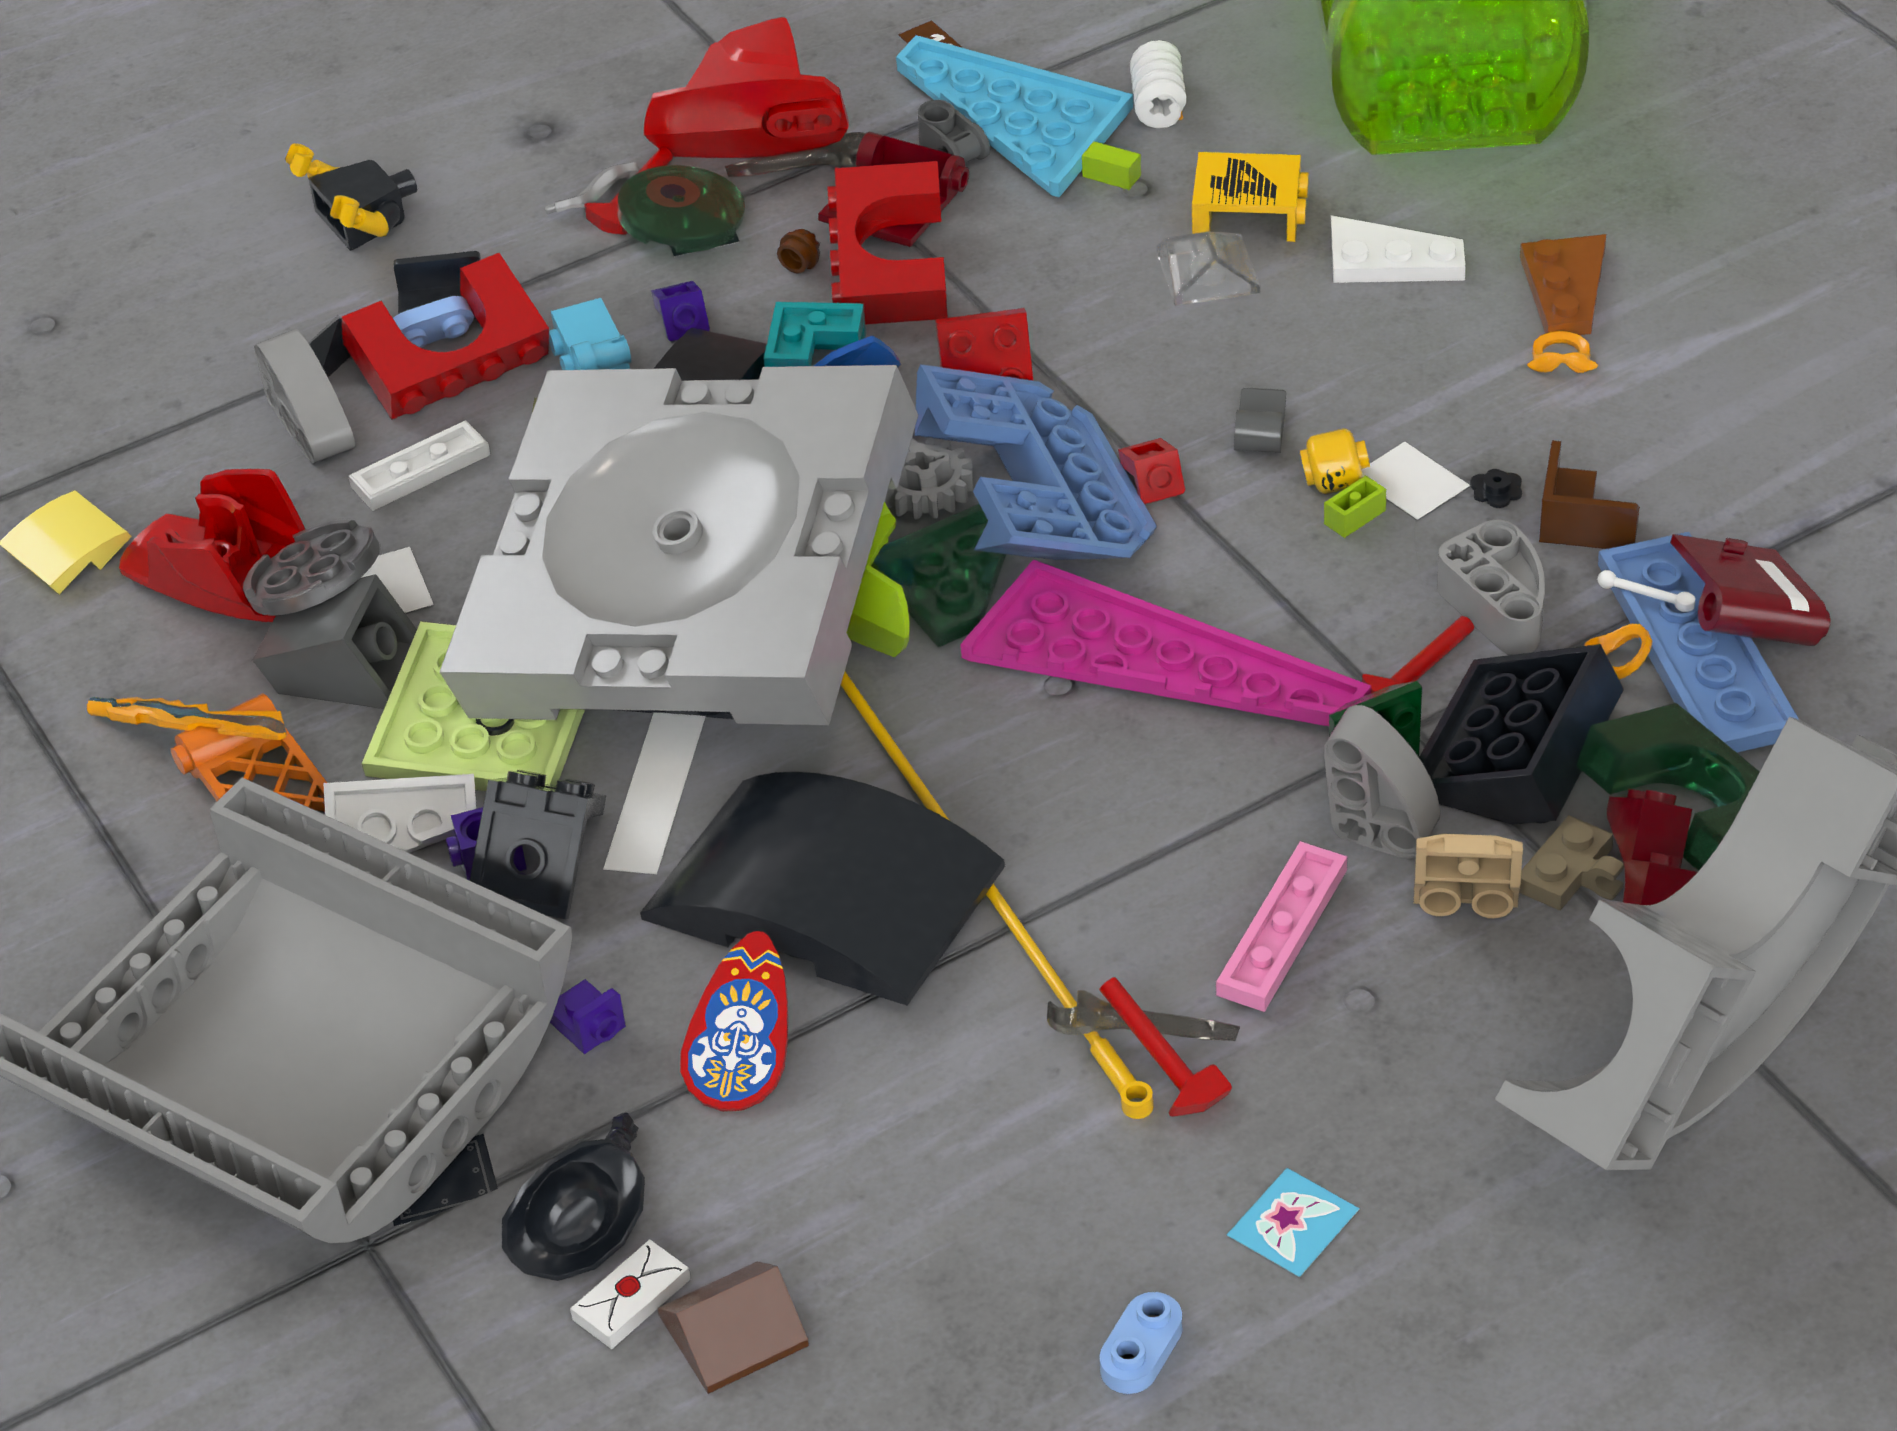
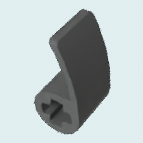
M1243 388L1241 390L1240 408L1236 412L1234 450L1281 453L1286 391Z

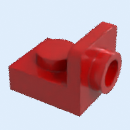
M1162 438L1118 449L1120 463L1126 471L1135 477L1137 491L1144 504L1181 495L1185 492L1178 449Z

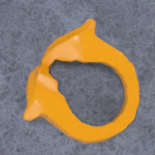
M1554 331L1540 335L1533 343V360L1527 364L1530 369L1545 373L1552 372L1561 363H1565L1576 373H1584L1598 367L1596 362L1590 360L1588 341L1578 334L1567 331ZM1564 343L1575 347L1578 352L1559 354L1554 352L1543 353V350L1549 345Z
M1632 623L1606 635L1592 638L1585 642L1584 646L1601 644L1607 655L1627 641L1641 638V648L1630 662L1620 667L1612 666L1620 680L1629 676L1641 666L1651 650L1653 641L1649 632L1641 624Z

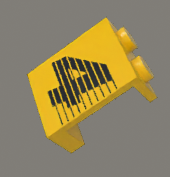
M1198 152L1192 199V238H1210L1213 212L1287 214V241L1295 242L1297 224L1305 225V198H1308L1309 172H1301V155Z

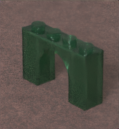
M1677 703L1591 725L1577 763V767L1609 795L1648 784L1664 783L1688 788L1715 803L1718 807L1695 813L1688 830L1683 858L1698 871L1708 861L1725 837L1760 773L1759 770Z

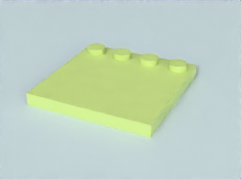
M420 621L362 761L365 776L398 779L474 774L475 790L486 791L488 780L506 778L508 771L517 772V770H525L545 774V784L556 786L585 709H560L556 720L514 719V725L509 731L501 735H489L483 726L476 724V719H481V722L487 727L502 726L508 719L468 718L440 674V669L456 625Z

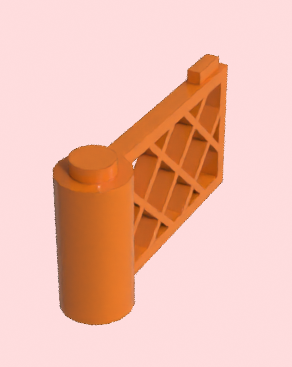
M262 693L227 711L277 710L268 696ZM211 718L246 726L259 725L276 733L286 732L287 736L281 740L225 735L218 733L217 729L219 728L198 726L191 731H183L175 736L176 746L171 748V754L178 769L184 775L190 772L194 778H200L216 801L234 786L220 783L216 777L233 770L245 772L243 778L252 782L256 774L279 777L273 792L313 810L325 812L323 783H327V781L285 727L265 720ZM281 745L288 753L284 764L261 761L263 754ZM288 780L309 781L312 785L308 796L285 793Z

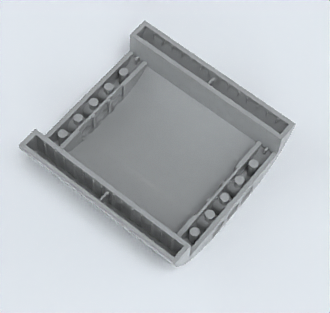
M242 777L209 809L221 852L39 1032L0 1013V1077L315 1239L328 1243L352 1242L373 1234L390 1224L407 1210L431 1186L507 1099L537 1051L553 1016L569 961L572 931L571 927Z

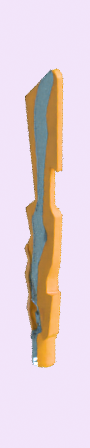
M92 697L87 703V711L91 716L107 717L112 721L136 725L146 723L191 731L198 726L219 728L217 729L219 734L281 740L287 736L281 711H209L207 703L184 705L180 700L168 701L163 698L142 699L139 697L120 699Z

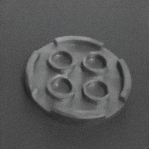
M339 519L315 525L292 535L296 542L283 548L271 559L269 555H263L248 572L244 581L243 591L252 608L263 615H285L308 609L336 596L359 580L376 561L380 552V543L371 527L359 526L353 519Z

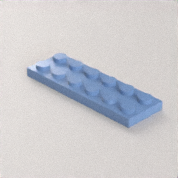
M1690 532L1676 534L1692 537ZM1672 535L1599 551L1598 566L1601 572L1610 570L1614 572L1616 577L1677 595L1681 592H1689L1695 596L1694 609L1690 612H1681L1676 609L1673 603L1614 586L1611 588L1630 624H1641L1649 632L1653 642L1648 656L1705 759L1775 744L1788 718H1799L1751 637L1708 632L1701 628L1698 620V605L1705 582L1671 545Z

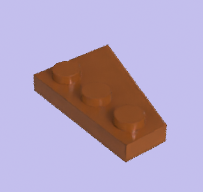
M1607 234L1555 240L1543 239L1537 242L1520 244V259L1545 334L1554 331H1567L1578 335L1591 334Z

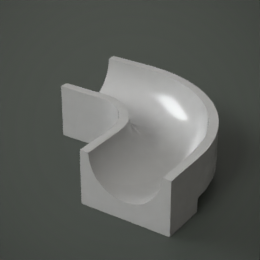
M1789 717L1730 829L1697 874L1679 891L1657 904L1637 905L1599 899L1589 920L1598 925L1612 939L1621 952L1632 984L1633 1006L1631 1021L1627 1035L1616 1056L1609 1064L1589 1074L1570 1080H1505L1495 1100L1605 1170H1651L1667 1139L1684 1131L1712 1111L1752 1075L1780 1045L1804 1016L1844 961L1877 909L1889 885L1897 886V754L1861 735H1857L1850 746L1799 719Z

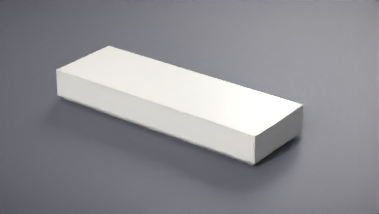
M465 420L349 475L350 486L367 506L374 511L490 456L489 444Z

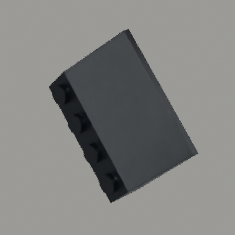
M1601 644L1474 659L1419 756L1433 782L1439 804L1512 825L1525 823L1541 824L1556 821L1624 691Z

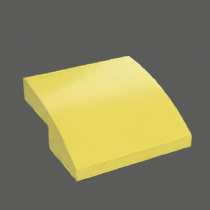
M74 490L50 501L26 517L0 541V545L60 595L90 562L101 570L132 536Z

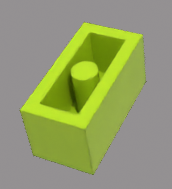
M1095 141L1082 154V177L1130 190L1141 176V154Z
M1365 475L1324 502V525L1342 537H1347L1386 511V488Z

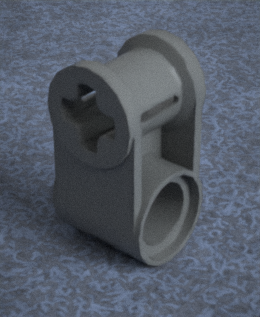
M930 100L920 105L918 109L919 145L963 157L965 163L975 158L982 160L988 157L990 154V144L983 129L956 110L951 103L944 100Z

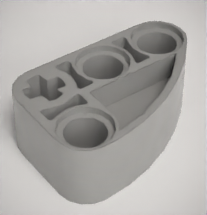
M294 329L255 344L256 359L267 400L307 459L314 464L354 448L355 439L343 408L323 367L302 333L298 329Z
M1499 519L1486 521L1444 542L1438 550L1437 591L1462 616L1469 618L1473 625L1504 653L1515 655L1534 652L1540 643L1542 633L1545 577L1539 556L1528 538L1516 525Z
M1351 706L1344 712L1324 745L1333 830L1339 838L1400 858L1410 859L1416 857L1417 838L1430 836L1440 819L1439 801L1433 782L1411 746L1380 714L1366 706Z

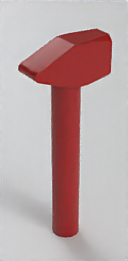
M665 147L659 148L609 203H586V219L601 231L626 235L636 223L635 212L627 208L673 159L671 151Z
M1460 616L1391 678L1363 674L1362 682L1371 685V693L1388 686L1417 681L1473 632L1474 625L1472 621L1465 616Z
M1116 977L1109 979L1100 987L1099 991L1180 1091L1169 1110L1171 1117L1204 1112L1229 1095L1232 1090L1231 1083L1216 1065L1211 1064L1196 1074L1192 1073Z

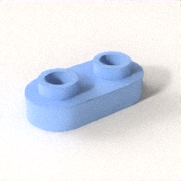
M450 296L404 311L393 317V319L410 342L423 348L427 344L444 338H457L463 335L473 322L474 315L464 297Z
M1147 1292L1135 1297L1128 1304L1100 1351L1101 1378L1110 1389L1123 1394H1134L1147 1389L1154 1382L1182 1334V1310L1174 1298L1160 1292ZM1148 1315H1160V1316H1158V1317H1149ZM1132 1354L1135 1358L1123 1359L1121 1356Z

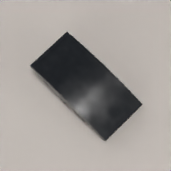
M690 328L671 346L653 369L676 368L682 381L758 380L762 368L765 367L764 355L767 344Z

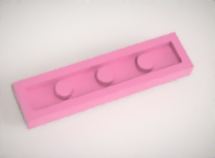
M1301 841L1299 842L1217 979L1216 996L1263 1012L1266 1011L1347 871V856Z

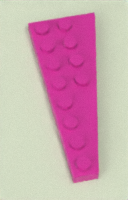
M1034 559L960 644L961 658L971 662L1328 727L1330 714L1350 701L1371 694V685Z

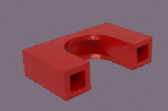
M938 161L835 168L836 186H827L829 212H837V218H829L830 243L838 244V250H830L832 276L840 277V282L831 283L832 302L864 304L865 325L948 318L944 257L888 260L876 257L862 247V244L869 236L886 227L942 222Z
M500 253L460 268V294L466 299L475 318L483 329L476 340L461 349L435 352L416 346L401 332L382 300L342 316L343 344L391 420L405 414H414L423 409L424 406L445 397H455L466 388L483 381L495 380L504 372L524 364H533L549 354V327Z

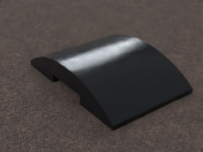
M775 772L758 775L741 782L642 909L640 915L644 921L727 948L736 937L743 939L753 931L764 932L770 937L777 951L814 962L817 977L908 1006L1005 867V862L996 852L963 828L941 815L887 790L855 780L820 773Z

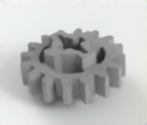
M928 437L925 444L917 443L912 438L897 489H888L885 498L887 507L895 506L896 515L898 516L905 514L907 511H912L914 519H919L922 513H930L933 518H938V510L942 508L951 513L954 512L955 501L966 503L968 501L967 492L973 491L974 488L971 458H965L963 448L951 451V441L946 440L940 445H934L933 437Z

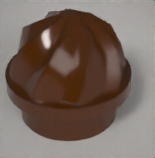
M805 229L788 232L780 240V247L777 250L778 259L787 270L799 274L806 269H812L819 260L820 242L816 240L814 233H810V231Z

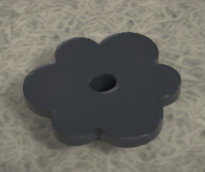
M1491 469L1486 474L1473 476L1470 480V486L1474 490V499L1479 502L1487 501L1494 508H1504L1509 505L1510 500L1515 501L1522 497V490L1520 488L1522 479L1515 473Z

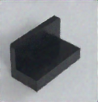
M478 251L395 259L394 273L398 288V314L450 296H461L460 268L481 260L480 253Z

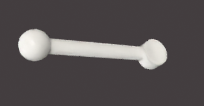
M1610 570L1602 571L1597 578L1598 584L1604 589L1614 586L1673 603L1676 609L1681 612H1690L1695 607V596L1689 592H1681L1678 595L1618 578Z

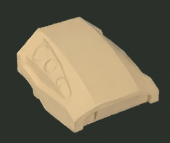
M1439 834L1417 838L1414 904H1420L1423 911L1433 916L1451 915L1460 908L1461 903H1472L1473 910L1482 917L1500 918L1506 916L1512 911L1513 907L1518 908L1523 842L1492 835Z

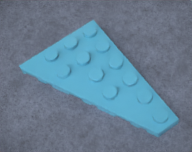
M917 35L896 56L897 71L933 100H944L951 103L956 110L971 122L979 125L985 132L991 147L1049 194L1060 197L1082 171V154L1092 142L1104 144L1133 109V94Z

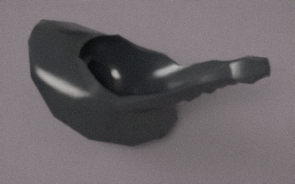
M627 1112L613 1117L611 1130L605 1139L582 1141L549 1159L519 1189L502 1218V1249L510 1261L523 1273L560 1281L595 1270L625 1245L643 1211L645 1177L630 1152V1143L637 1137L639 1128L634 1124L633 1119Z

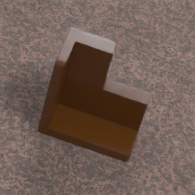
M1552 440L1542 498L1539 542L1610 549L1635 543L1640 509L1638 504L1594 499L1597 471L1560 468L1561 441Z

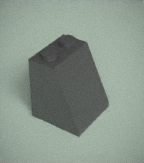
M374 574L360 578L341 593L318 605L295 613L276 615L253 658V662L278 694L384 709L417 629L379 577Z

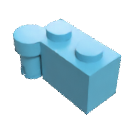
M602 298L551 311L553 329L549 330V344L554 356L561 355L560 364L562 370L630 369L631 353L624 335L619 334Z

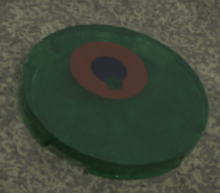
M668 165L644 170L629 178L623 184L618 194V219L622 227L631 236L645 244L651 240L665 245L677 246V252H697L718 247L734 238V232L739 228L744 219L745 201L740 190L725 177L693 166Z

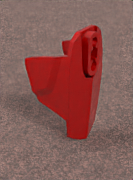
M779 17L729 32L720 41L710 45L686 87L653 93L647 106L644 136L658 149L661 147L669 149L674 157H769L805 152L841 141L848 130L849 119L839 87L826 77L802 75L800 73L791 28L785 17Z
M226 469L214 474L205 475L200 481L201 494L195 497L200 511L199 519L166 513L140 532L125 549L120 558L119 569L122 575L154 591L213 613L238 619L273 622L275 616L260 614L250 605L243 591L245 578L253 565L263 555H269L271 559L283 548L295 543L296 541L292 535L305 530V527L291 498L274 471L270 469Z

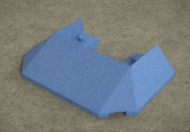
M920 364L917 371L916 410L918 418L915 425V436L994 446L1012 481L986 477L979 478L973 493L985 513L988 523L974 550L1051 560L1130 558L1154 533L1157 527L1092 413L1078 405L1071 411L1061 402L1052 399L1051 396L1054 390L1039 381Z

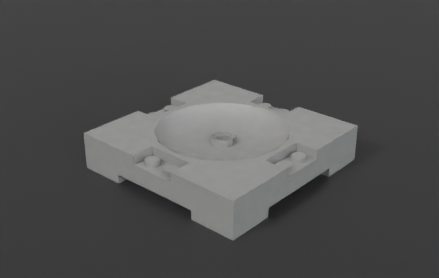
M897 365L763 367L759 380L682 381L676 368L547 370L508 479L515 490V494L493 555H481L440 669V674L468 718L556 720L560 709L730 712L736 724L829 725L852 647L846 632L888 489H897L918 418L917 410Z

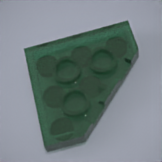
M980 504L883 545L871 565L902 586L909 615L938 648L970 634L985 616L1006 554L974 550L988 523V519Z

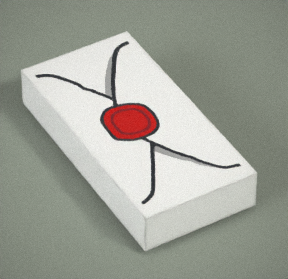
M649 1239L570 1308L572 1320L610 1349H613L654 1313L657 1308L691 1280L689 1267Z

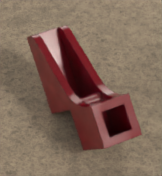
M1628 789L1627 797L1609 796L1607 819L1625 866L1623 903L1637 905L1657 904L1675 894L1697 874L1696 871L1681 868L1693 809L1675 805L1676 795L1646 790L1645 792Z

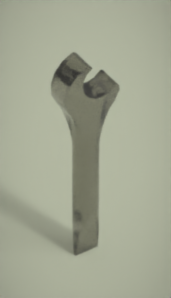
M846 133L841 141L825 147L750 159L727 165L725 169L728 177H743L814 165L856 167L857 151L866 133Z
M1085 990L1077 991V1006L1062 1008L1054 1005L1051 1001L1047 1004V1021L1050 1027L1063 1034L1081 1035L1101 1030H1131L1109 1002L1101 1000ZM1144 1011L1163 1035L1202 1040L1236 1041L1240 1026L1209 1019Z

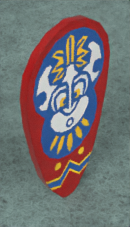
M753 931L747 934L732 947L718 965L689 1023L681 1049L680 1072L688 1091L703 1105L722 1112L742 1111L761 1103L777 1087L785 1069L788 1045L786 977L775 946L770 937L761 931Z

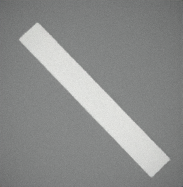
M653 713L603 870L657 875L706 716Z

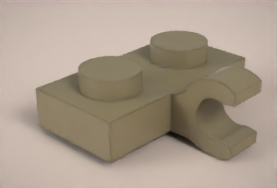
M1568 815L1521 870L1519 893L1560 911L1581 886L1594 891L1605 899L1613 900L1624 887L1623 882L1616 880L1617 876L1624 869V863L1614 857L1607 856L1613 849V833Z

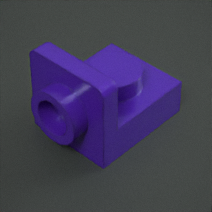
M694 281L651 290L654 306L662 315L666 337L669 341L680 339L690 328L710 330L702 290Z
M586 979L559 996L550 1023L583 1054H586L602 1042L612 1039L618 1031L626 1027L620 994L613 988L602 994Z

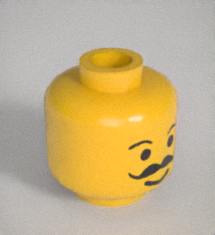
M1346 428L1313 435L1307 440V449L1300 450L1307 485H1315L1316 489L1322 494L1344 490L1363 477L1362 469L1370 467L1365 440L1355 442L1353 433Z

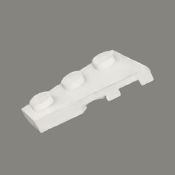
M1331 215L1333 283L1465 280L1463 239Z
M474 774L323 783L326 816L407 853L440 842L447 837L455 836L451 815L476 809Z

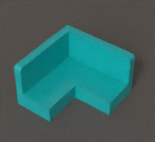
M776 302L764 355L765 367L811 366L814 349L837 350L866 338L864 304Z

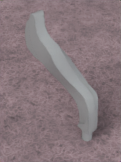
M623 163L605 168L580 194L545 206L546 213L550 214L556 211L558 213L570 208H583L586 203H594L617 180L629 177L630 171H639L637 163Z

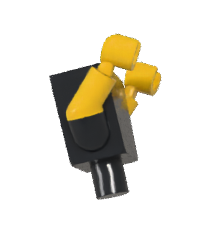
M291 144L285 158L286 162L290 165L291 172L297 177H303L307 173L315 212L350 251L376 237L386 236L392 228L403 222L405 215L401 198L417 192V184L410 170L405 169L388 176L374 160H366L345 167H333L320 160L311 162L314 156L311 149L302 144Z

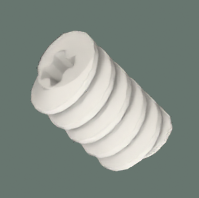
M1161 40L1150 41L1141 45L1133 53L1130 60L1135 113L1139 120L1147 126L1167 128L1177 123L1181 117V111L1186 104L1181 55L1177 47L1170 42Z

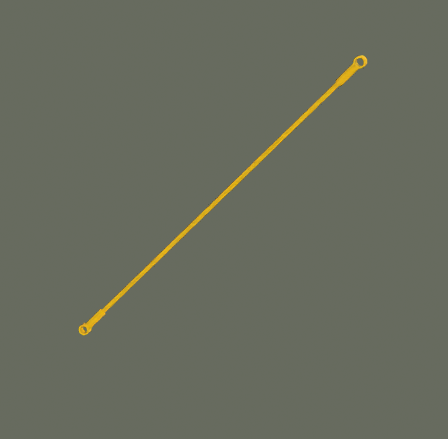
M844 671L841 687L925 808L949 820L846 671ZM993 883L986 893L987 897L1091 1045L1090 1052L1120 1094L1123 1113L1133 1119L1149 1116L1154 1108L1152 1088L1145 1082L1136 1081L1108 1039L1101 1038ZM1134 1098L1144 1099V1100H1142V1101H1140V1102H1132V1101H1130V1100H1132V1099H1134Z

